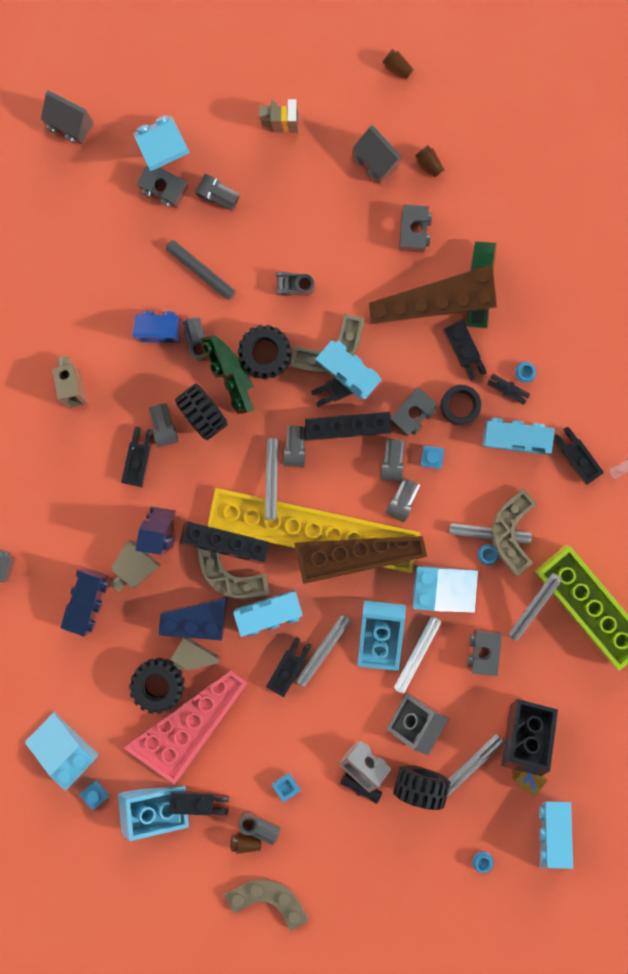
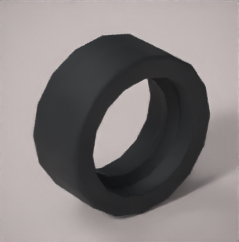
M457 385L444 393L440 408L447 421L455 425H464L478 417L481 411V399L474 388L467 385ZM465 393L472 399L473 409L468 416L457 417L450 412L449 400L454 394Z

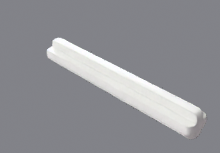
M435 617L429 619L394 686L396 691L405 693L441 624L439 619Z

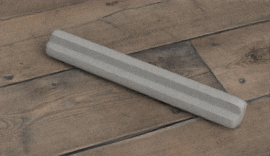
M275 438L267 439L265 520L269 521L276 520L278 439Z
M450 523L449 533L453 535L492 539V528L456 523ZM515 531L516 541L529 544L531 543L532 534L530 532Z
M551 574L509 633L510 638L515 641L519 640L562 581L561 577Z
M345 615L339 617L296 678L297 684L302 687L306 686L350 624L348 617Z
M495 734L448 779L451 784L447 797L503 745L504 741L499 735Z

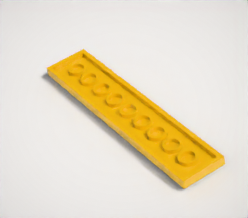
M215 488L207 525L208 527L295 548L294 543L420 536V532L279 501H277L276 520L269 521L265 520V498ZM414 560L384 566V568L412 573Z

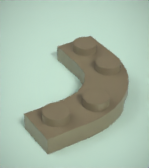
M344 314L337 341L347 347L346 351L353 356L359 345L365 318ZM294 346L290 363L291 368L310 372H327L315 361L323 350H311Z
M524 488L502 505L495 516L492 526V540L495 550L515 577L519 576L533 564L520 548L515 537V528L518 521L537 505Z
M197 548L202 573L207 582L216 591L227 597L237 599L269 594L266 573L249 577H235L224 569L220 554Z
M268 878L252 879L224 894L234 914L254 903L268 902L276 906L281 912L290 931L309 921V917L296 894L281 882L271 881Z

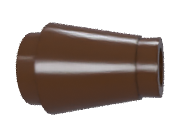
M391 49L382 62L386 69L405 79L414 70L398 50L396 52L394 49Z
M429 145L415 155L418 159L417 162L434 177L445 170L434 148L431 149Z
M241 833L231 835V852L241 854L261 850L260 839Z

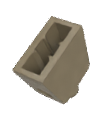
M69 356L59 357L57 359L59 367L53 369L58 400L67 409L88 404L80 371L74 364H71Z
M132 539L126 542L111 567V570L117 576L110 585L119 592L126 584L135 588L161 566L148 553L135 551L136 543Z

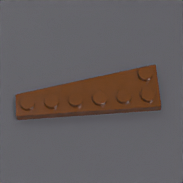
M493 265L370 302L371 324L497 308Z
M423 536L294 543L303 584L427 557Z

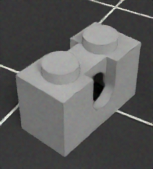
M359 741L350 747L338 765L363 788L371 792L381 785L391 768L382 758L371 754V748L367 744Z

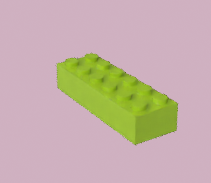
M564 545L533 572L543 584L546 583L551 574L561 577L562 581L552 595L610 664L620 671L628 664V614L571 546Z

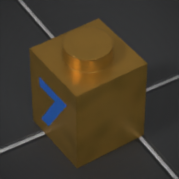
M515 769L512 771L513 775L511 777L534 797L547 782L544 775L538 776Z

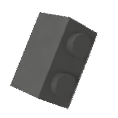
M47 90L41 120L46 125L45 129L54 134L57 132L63 134V138L73 144L75 142L83 144L94 123L86 109Z
M373 125L367 129L352 148L353 160L359 166L363 165L367 170L366 174L368 177L379 184L399 167L400 154Z
M406 694L386 730L413 750L429 755L449 718L412 695Z

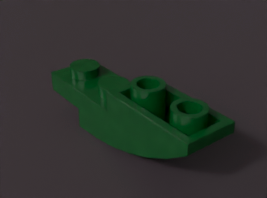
M475 241L471 271L488 265H493L494 269L497 243ZM490 309L467 312L466 327L488 328Z
M210 335L201 338L203 351L207 354L210 362V370L215 375V378H224V385L229 391L234 410L237 414L253 411L254 408L247 392L248 389L253 388V385L238 357L217 336Z

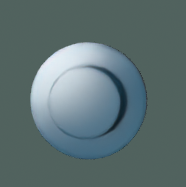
M522 362L516 367L515 376L518 381L528 383L535 378L536 369L533 364Z
M486 544L478 550V559L485 565H492L499 558L493 545Z
M484 851L476 853L472 859L474 869L479 873L489 872L493 867L492 856Z

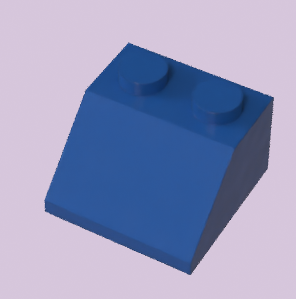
M142 311V315L136 314L132 337L138 342L180 343L181 318L175 315V312L170 311L163 312V315H154L153 311Z

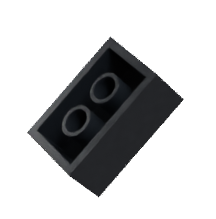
M520 699L514 701L509 709L501 766L538 776H543L550 772L558 709Z

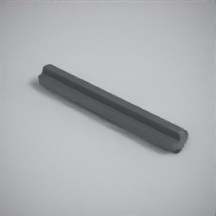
M171 240L167 244L166 250L224 298L230 300L234 296L235 290L176 241Z

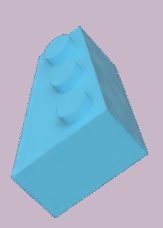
M331 340L315 361L364 402L382 379L372 368L368 369L363 365V361L358 356L349 354L344 344L340 341L334 342Z
M491 418V421L485 422L482 447L542 455L552 454L555 428L545 427V424L533 423L532 426L524 425V422L512 420V423H503L504 419Z
M296 590L238 607L233 612L240 637L257 634L260 630L266 628L268 630L280 626V623L286 621L288 624L300 620L299 617L303 616Z
M543 802L542 807H539V819H541V828L539 830L540 868L573 869L571 802Z

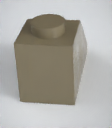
M184 637L170 660L174 662L173 665L178 669L189 671L217 664L221 657L191 638Z

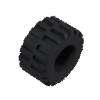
M258 325L256 328H250V331L248 333L245 332L243 339L239 342L238 354L240 362L245 370L255 378H262L263 380L276 378L277 375H281L289 366V361L291 360L289 340L280 329L274 328L271 325ZM267 340L273 342L277 347V357L272 363L264 365L255 361L252 352L258 342Z
M193 384L175 398L176 405L203 439L208 441L228 425L224 415L200 385Z
M157 657L142 663L135 670L129 684V689L132 691L130 696L131 698L134 697L136 706L139 704L142 711L146 709L151 714L153 712L161 714L163 711H169L177 704L184 691L185 686L183 685L185 680L184 677L182 678V671L170 663L169 659L162 660V658ZM152 674L163 676L169 684L168 693L164 696L152 695L146 688L148 676Z
M401 766L398 771L393 794L407 804L428 810H440L445 807L451 782L445 776L426 768Z

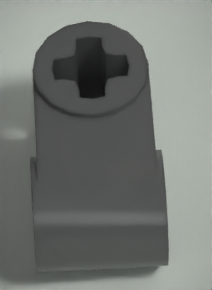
M276 272L275 274L277 277L275 295L308 296L315 290L314 280L309 274ZM303 280L311 282V286L306 290L300 288V283Z

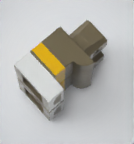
M289 99L288 106H277L274 100H271V105H259L261 126L272 127L273 132L298 133L299 111L297 100Z

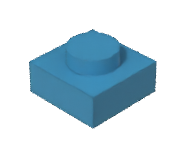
M423 446L420 466L441 469L444 448Z
M290 772L272 783V787L283 803L301 791Z
M97 779L79 794L92 810L110 796Z

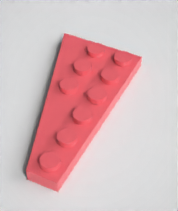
M231 669L131 741L124 749L175 785L245 688L248 681Z

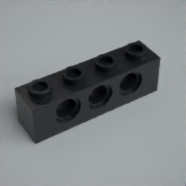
M389 412L305 419L307 441L391 433Z
M187 521L183 525L179 544L261 564L265 563L269 542Z

